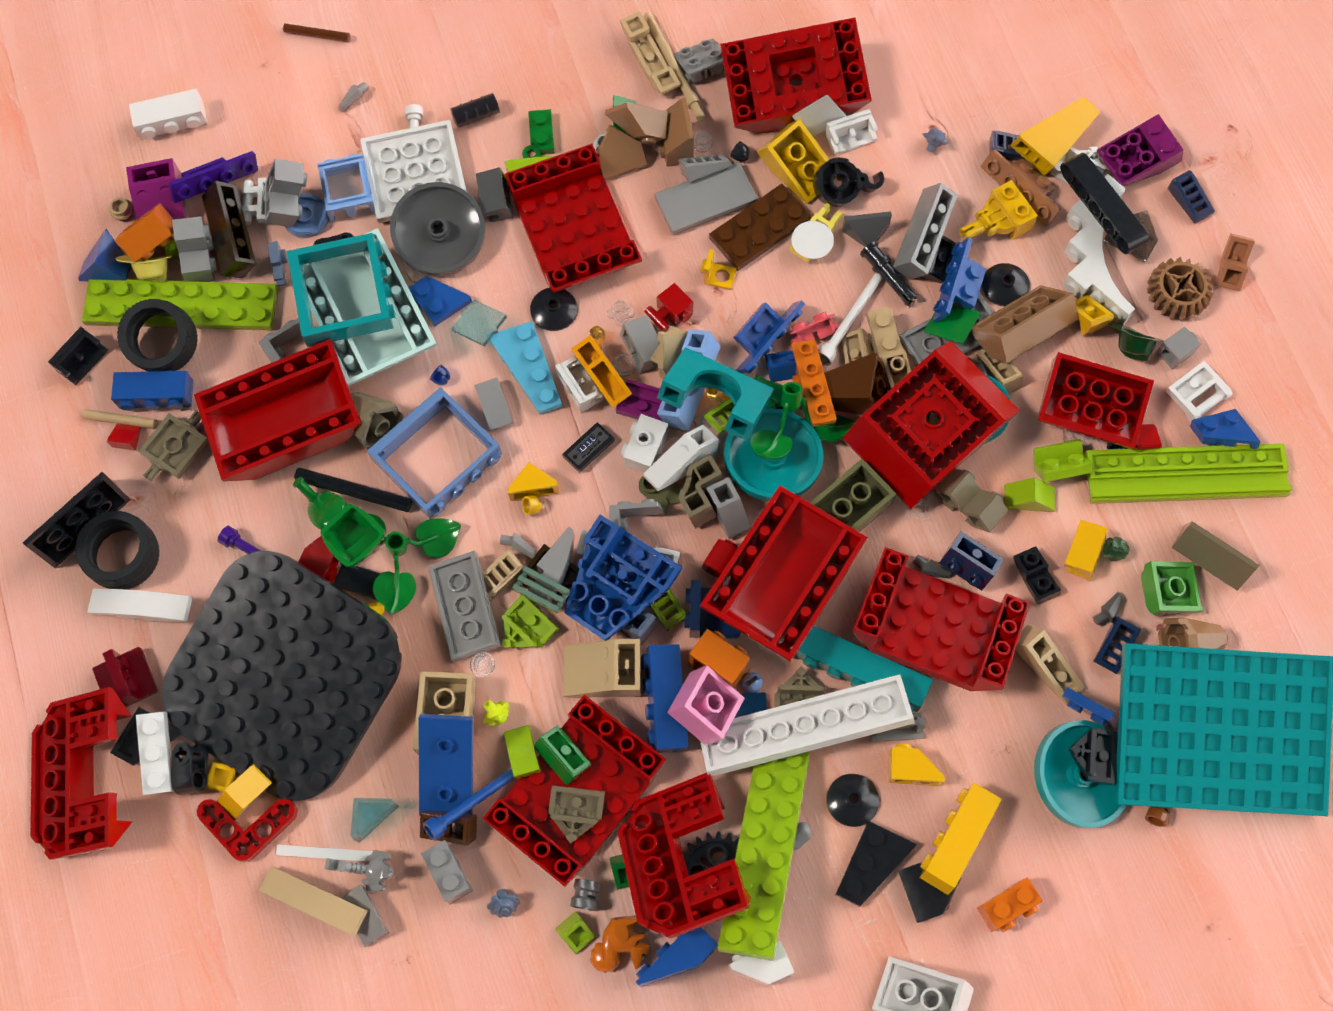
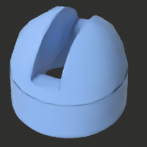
M749 672L744 675L742 687L747 693L754 694L761 690L763 680L758 673ZM754 677L758 678V680L753 682L748 687V685L746 684L747 682H749Z

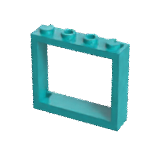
M373 233L287 251L301 334L307 347L314 346L328 339L334 342L394 328L392 318H395L396 314L393 304L389 305L388 298L392 297L389 283L384 282V277L388 276L385 263L380 262L379 257L383 255L380 241L376 242ZM369 250L381 313L314 327L303 264Z

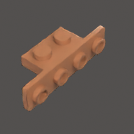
M995 149L989 153L981 168L1000 186L1012 180L1038 215L1037 219L1045 227L1049 226L1061 211L1048 198L1056 189L1050 183V180L1039 174L1033 165L1023 158L1010 163Z

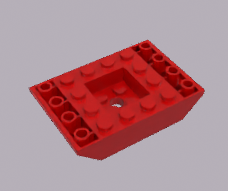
M856 17L720 44L735 128L758 134L782 130L788 124L796 121L792 117L794 114L825 95H828L846 116L854 114L872 101ZM798 78L802 80V84L799 86H792L790 84L793 79Z
M950 341L935 349L862 414L842 439L884 480L899 499L911 510L1017 415L1020 410ZM930 413H935L939 416L940 422L937 425H931L926 421V416Z

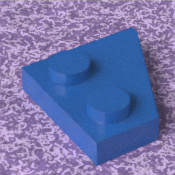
M1236 409L1194 419L1190 424V428L1202 444H1221L1235 447L1236 443L1250 444L1251 449H1256L1261 442Z
M1068 687L1066 688L1062 697L1068 702L1067 707L1080 714L1084 711L1091 715L1090 719L1102 726L1106 724L1118 731L1119 717L1115 712Z

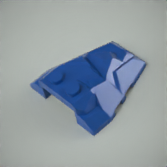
M600 514L585 537V551L583 558L579 559L577 566L579 567L576 582L572 583L564 613L604 641L609 640L655 600L666 593L683 567Z

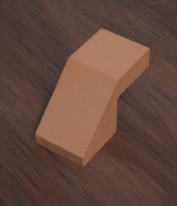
M1230 233L1222 254L1216 285L1237 291L1241 290L1248 272L1247 261L1255 243L1254 239Z

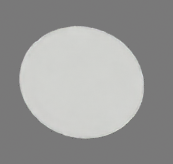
M807 221L798 225L792 234V245L795 251L809 259H817L827 255L834 244L832 231L825 224L817 221Z

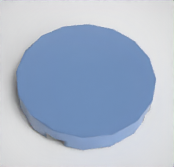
M301 194V198L298 199V205H302L301 218L296 220L294 227L285 226V228L296 237L310 238L318 235L325 229L329 217L326 212L325 203L320 197L313 194Z

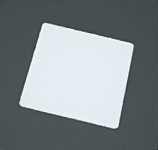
M825 95L792 117L795 120L800 119L810 134L815 137L826 130L828 122L846 117V115L828 95Z

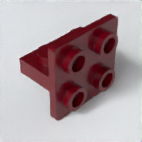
M136 647L121 655L115 650L110 649L102 653L105 662L92 669L99 689L113 688L125 707L158 693L150 667L140 647Z

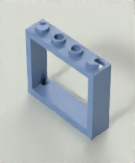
M441 387L367 450L371 460L429 519L433 515H439L451 499L458 498L470 482H476L482 476L483 471L489 465H495L502 455L500 445ZM446 408L488 450L431 501L426 503L388 465L385 459L441 410Z

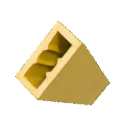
M1083 96L1022 132L1010 146L1045 176L1060 161L1100 111Z

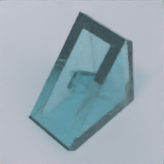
M354 798L350 836L360 843L399 807L398 804L392 799Z

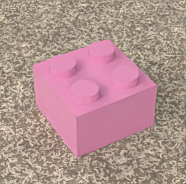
M704 666L689 673L667 713L703 744L707 745L724 738L745 698L709 666Z

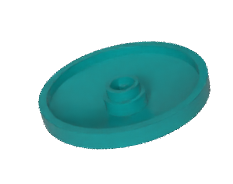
M765 409L747 441L729 433L725 442L724 463L730 478L743 492L763 501H770L779 486L786 488L797 496L804 494L817 480L823 464V447L817 432L806 420L792 412H787L782 433L783 436L792 439L793 445L790 453L783 458L769 460L761 458L753 452L750 446L752 435L760 430H772L777 433L783 413L782 409Z
M1086 720L1066 722L1049 731L1038 747L1034 762L1035 782L1045 806L1059 820L1077 828H1095L1107 825L1114 821L1127 806L1115 803V785L1087 781L1069 751V748L1090 728L1108 730L1100 724Z

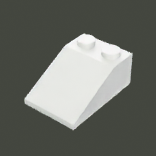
M889 956L872 1010L968 1011L974 988L966 980Z

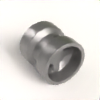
M575 879L573 886L575 895L571 898L570 906L596 911L597 901L595 899L596 894L600 892L601 883L585 879Z

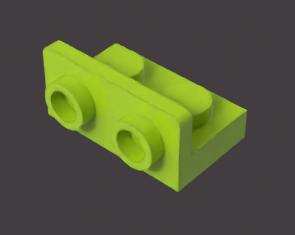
M1080 439L1033 449L1034 471L1044 482L1093 473L1092 463L1083 455V443Z

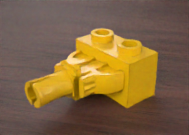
M1010 180L991 191L990 197L983 209L976 212V221L961 227L959 234L961 237L965 236L963 240L968 237L972 239L982 233L987 234L989 237L994 234H1009L1011 239L1014 240L1033 229L1038 215L1013 181Z

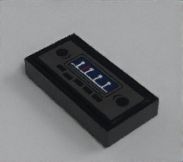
M597 422L571 445L562 456L580 473L608 448L615 439Z

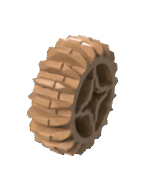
M1181 257L1177 258L1176 261L1170 258L1166 263H1160L1152 271L1147 281L1149 286L1146 293L1150 294L1149 301L1155 302L1154 309L1160 307L1162 309L1161 315L1167 312L1170 319L1177 315L1179 321L1183 320L1185 316L1190 320L1194 315H1200L1213 298L1212 290L1214 285L1210 284L1212 276H1205L1207 268L1200 270L1198 268L1199 262L1193 265L1190 258L1183 262ZM1181 285H1184L1183 288L1178 293H1176L1178 288H1180Z

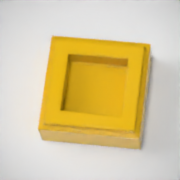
M212 762L208 773L207 789L223 793L237 779L238 772L228 765Z

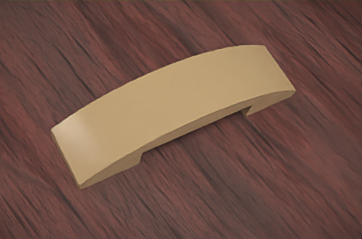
M639 11L620 19V24L639 65L656 91L662 95L680 87L681 83L671 65L668 66L650 35V28L641 12Z

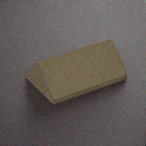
M1193 521L1185 524L1171 547L1237 591L1259 567V564Z

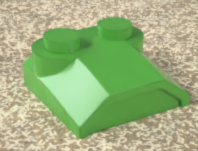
M1150 561L1145 564L1141 580L1146 607L1150 613L1155 616H1162L1167 613L1203 612L1194 562Z

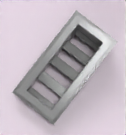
M723 154L678 159L681 173L689 182L732 166L731 161Z

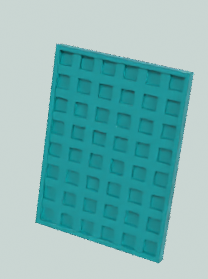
M1122 643L1115 803L1120 805L1328 817L1333 714V656Z

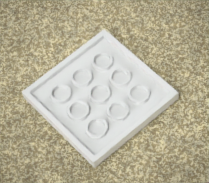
M450 120L360 139L378 223L391 221L393 210L399 200L407 192L419 185L431 182H444L458 186L466 191Z

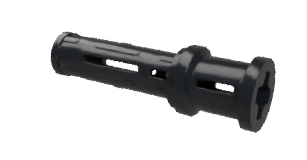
M877 241L869 243L862 249L860 256L868 260L873 266L872 270L875 273L882 275L906 306L913 303V298L917 299L918 295L915 294L893 268L891 258L885 256L879 249Z

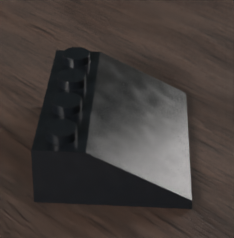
M101 472L22 543L56 568L75 551L79 532L89 520H92L93 517L101 513L119 511L131 499L104 472Z

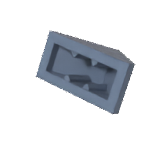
M643 610L620 631L631 639H640L642 646L657 627L656 617Z

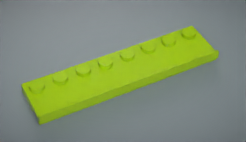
M1284 443L1259 444V447L1256 449H1251L1250 444L1235 445V447L1220 445L1164 447L1160 449L1135 448L1134 450H1087L1085 452V457L1092 463L1093 472L1087 474L1090 504L1288 497L1292 490L1287 475L1289 468Z

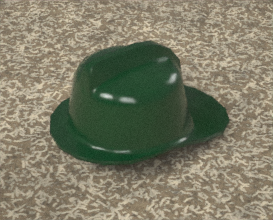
M1112 321L1108 323L1119 330L1118 346L1120 351L1128 358L1143 362L1147 361L1156 343L1164 342L1162 339L1144 335L1122 324Z

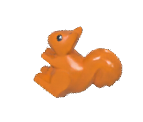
M636 915L610 919V923L603 932L602 943H596L594 949L591 950L590 960L596 970L605 973L614 971L620 963L621 953L625 952L631 953L635 969H638L640 963L650 954L651 946L648 943L639 942L646 938V933H637L635 931V924L638 923Z

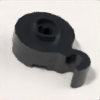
M837 157L828 160L817 169L813 178V188L821 202L824 204L828 203L833 207H839L851 202L861 190L870 193L879 189L884 183V174L880 171L873 175L874 184H871L868 175L862 173L859 168H856L853 163L849 162V159ZM835 177H837L838 181L842 182V185L837 187L834 184L833 180H835Z

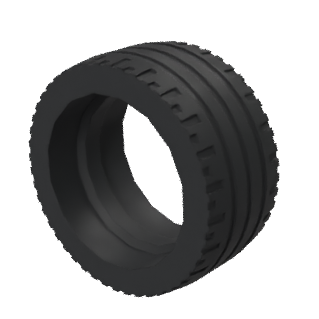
M146 299L128 308L120 319L117 331L119 347L123 355L135 366L145 371H176L184 367L192 359L198 342L196 326L190 316L175 304L161 299ZM154 315H169L176 321L179 334L176 345L169 354L162 358L149 359L145 357L139 350L137 340L140 328L145 321Z
M123 511L101 513L93 517L92 520H89L79 532L80 534L75 544L76 560L82 571L102 587L123 590L134 588L146 581L156 569L160 556L157 538L153 531L135 515ZM121 530L136 532L140 542L138 552L133 561L123 569L114 572L102 571L96 561L98 549L102 542L111 534Z

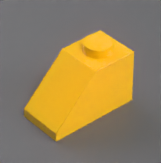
M899 743L896 744V747L890 749L888 783L941 786L945 782V776L919 749L912 748L911 744Z

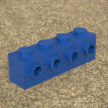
M649 645L641 655L642 669H646L647 678L643 680L644 694H648L649 703L645 706L646 720H650L651 730H648L647 733L648 745L652 746L658 753L683 752L688 748L687 729L667 713L683 685L680 645Z

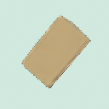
M862 328L846 333L841 340L845 364L873 353L869 333Z

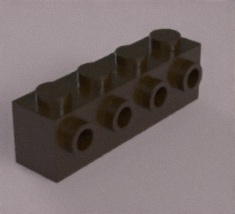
M215 181L202 195V200L221 276L242 279L256 265V260L237 186L235 184Z

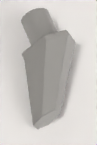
M365 82L358 86L353 84L339 105V111L344 112L360 99L362 94L368 90Z
M514 533L513 536L501 535L500 545L512 546L511 550L532 559L536 555V550L517 533Z

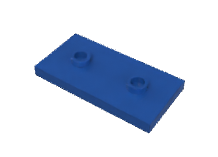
M420 714L418 718L419 815L421 811L449 812L473 795V717ZM473 808L466 813L473 814Z

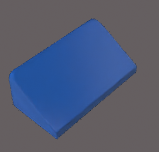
M792 350L765 355L770 381L792 379V376L796 375V362Z

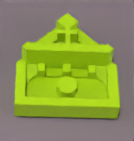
M521 595L509 607L505 615H502L504 620L503 648L543 647L560 628L529 598Z

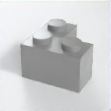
M281 159L274 160L265 181L266 224L294 227L296 220L301 218L302 205H298V199L301 198L302 187H306L307 173H304V163Z
M202 216L172 220L174 239L179 252L184 282L214 281L213 272H217L215 257L211 258L210 251H214V244L210 235L209 225H204Z

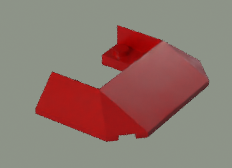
M107 687L51 702L46 709L47 717L41 725L37 724L32 732L30 837L35 843L41 844L45 849L44 854L49 860L111 848L132 823V821L117 820V793L108 792L94 796V746L116 741L117 721L132 717L114 689Z
M707 772L636 800L631 808L633 811L626 823L621 824L617 831L637 922L639 925L670 939L750 907L751 897L744 887L735 859L691 876L688 874L679 837L725 819L722 811L725 809L713 777L711 774H707Z

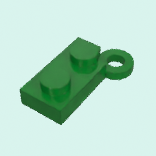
M551 109L528 111L531 145L523 149V158H531L527 155L531 151L536 153L533 157H540L542 154H554Z

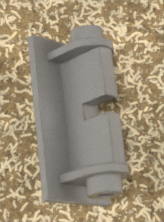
M912 713L914 724L871 735L872 742L924 739L923 729H925V720L922 718L921 713Z

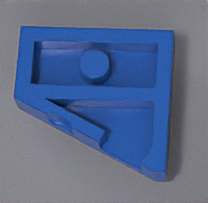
M428 276L408 287L415 302L434 326H437L472 303V299L468 294Z

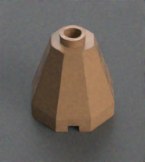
M1189 618L1164 619L1163 624H1166V626L1161 628L1158 633L1159 645L1225 649L1228 642V635L1221 625Z

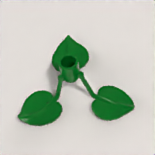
M756 375L754 380L774 388L766 409L782 406L783 413L778 432L775 433L772 430L757 431L751 437L750 446L753 452L761 458L769 460L780 459L790 453L793 445L791 438L782 435L787 412H795L802 406L807 422L812 426L806 406V398L802 397V386L798 383L788 382L781 385ZM836 415L835 423L815 426L814 430L821 440L836 442L844 437L856 421Z
M369 514L382 526L386 535L384 521L377 515ZM434 518L422 522L415 531L419 542L413 541L410 538L405 539V536L400 532H391L386 537L384 535V540L379 545L385 544L388 553L393 556L395 573L390 571L381 573L374 581L373 593L376 600L384 605V609L389 614L397 613L407 607L416 592V582L413 575L407 572L399 574V557L406 553L407 545L423 546L424 553L433 558L444 557L455 547L461 525L458 522L443 518Z

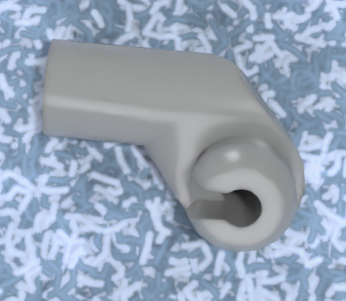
M798 823L794 850L800 849L810 839L812 832L808 823Z

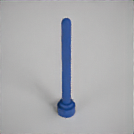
M512 768L442 817H431L425 821L423 827L433 841L442 837L449 824L515 779Z

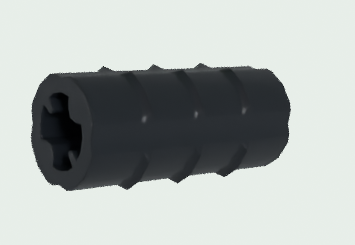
M493 93L450 108L457 128L500 113Z

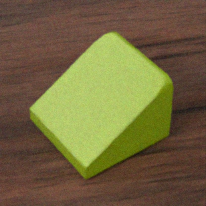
M577 912L572 913L555 929L575 955L596 937Z

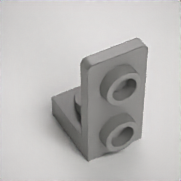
M299 318L288 321L284 327L276 332L267 334L258 342L271 363L285 357L280 347L301 335Z
M652 499L642 500L641 503L620 501L617 505H609V520L627 532L629 530L627 517L663 514V507L659 502Z

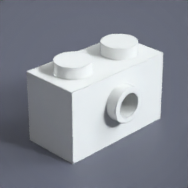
M641 414L638 422H633L630 429L631 439L629 443H624L621 451L624 466L645 473L658 460L669 433V424Z

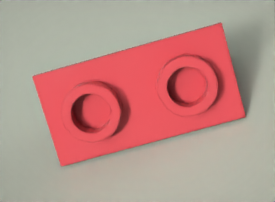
M825 311L814 316V321L807 325L805 321L791 326L793 331L786 333V335L793 334L794 339H791V341L794 343L811 339L815 340L814 332H816L819 340L834 334L838 329L836 321H831V317L835 316V313L827 315Z

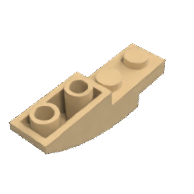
M890 306L866 313L872 335L870 340L874 353L879 355L885 365V375L882 376L888 391L911 372L906 351L901 346Z

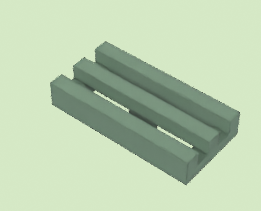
M526 566L523 568L522 574L519 575L517 583L512 587L514 591L557 614L570 594V589ZM527 576H530L542 582L543 584L557 590L558 592L562 593V596H559L553 593L552 591L538 585L537 583L527 579ZM524 583L556 600L558 603L554 605L521 586Z

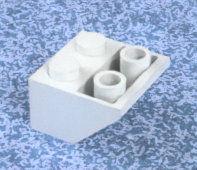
M781 941L777 942L774 961L735 955L731 958L733 963L728 966L730 972L765 986L795 973Z

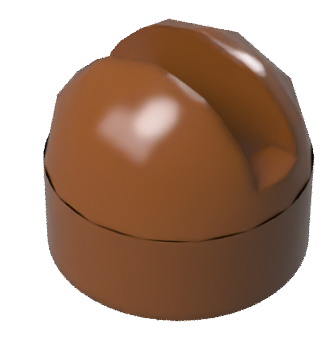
M1150 806L1145 819L1152 825L1165 827L1169 819V812L1164 807Z

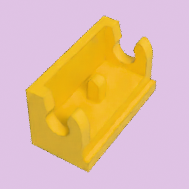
M1080 520L1064 564L1068 568V573L1085 578L1088 581L1092 580L1107 538V527Z

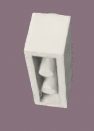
M197 89L129 104L133 128L140 140L150 139L166 133H175L183 129L197 128L200 125L207 124L203 100Z
M167 712L136 715L143 795L173 791Z

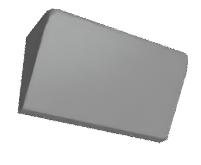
M360 884L341 898L367 910V914L357 932L364 947L389 933L363 885Z

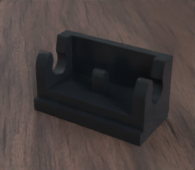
M80 326L48 363L59 374L76 386L106 354L108 349L96 337Z

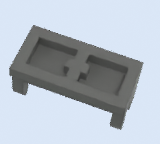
M498 167L476 173L483 216H489L490 222L507 218L512 219L513 213L508 182L501 168Z

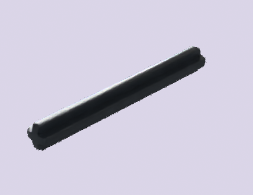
M297 468L294 474L295 480L303 477L308 485L396 510L409 512L412 506L410 498L304 468Z

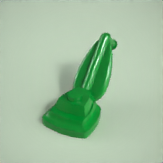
M299 477L294 481L293 486L298 488L309 499L310 503L308 504L307 511L310 521L321 530L320 533L324 543L344 566L351 568L357 565L376 549L385 535V530L372 516L354 505H347L338 494L326 491L320 494L316 493L304 481L303 477Z

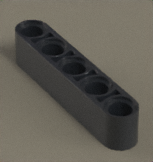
M1080 153L1060 165L1064 179L1123 254H1129L1148 243L1149 236L1145 228L1085 153Z

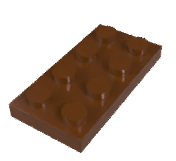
M781 183L709 233V239L736 270L739 271L792 234L798 225L810 221L811 215Z

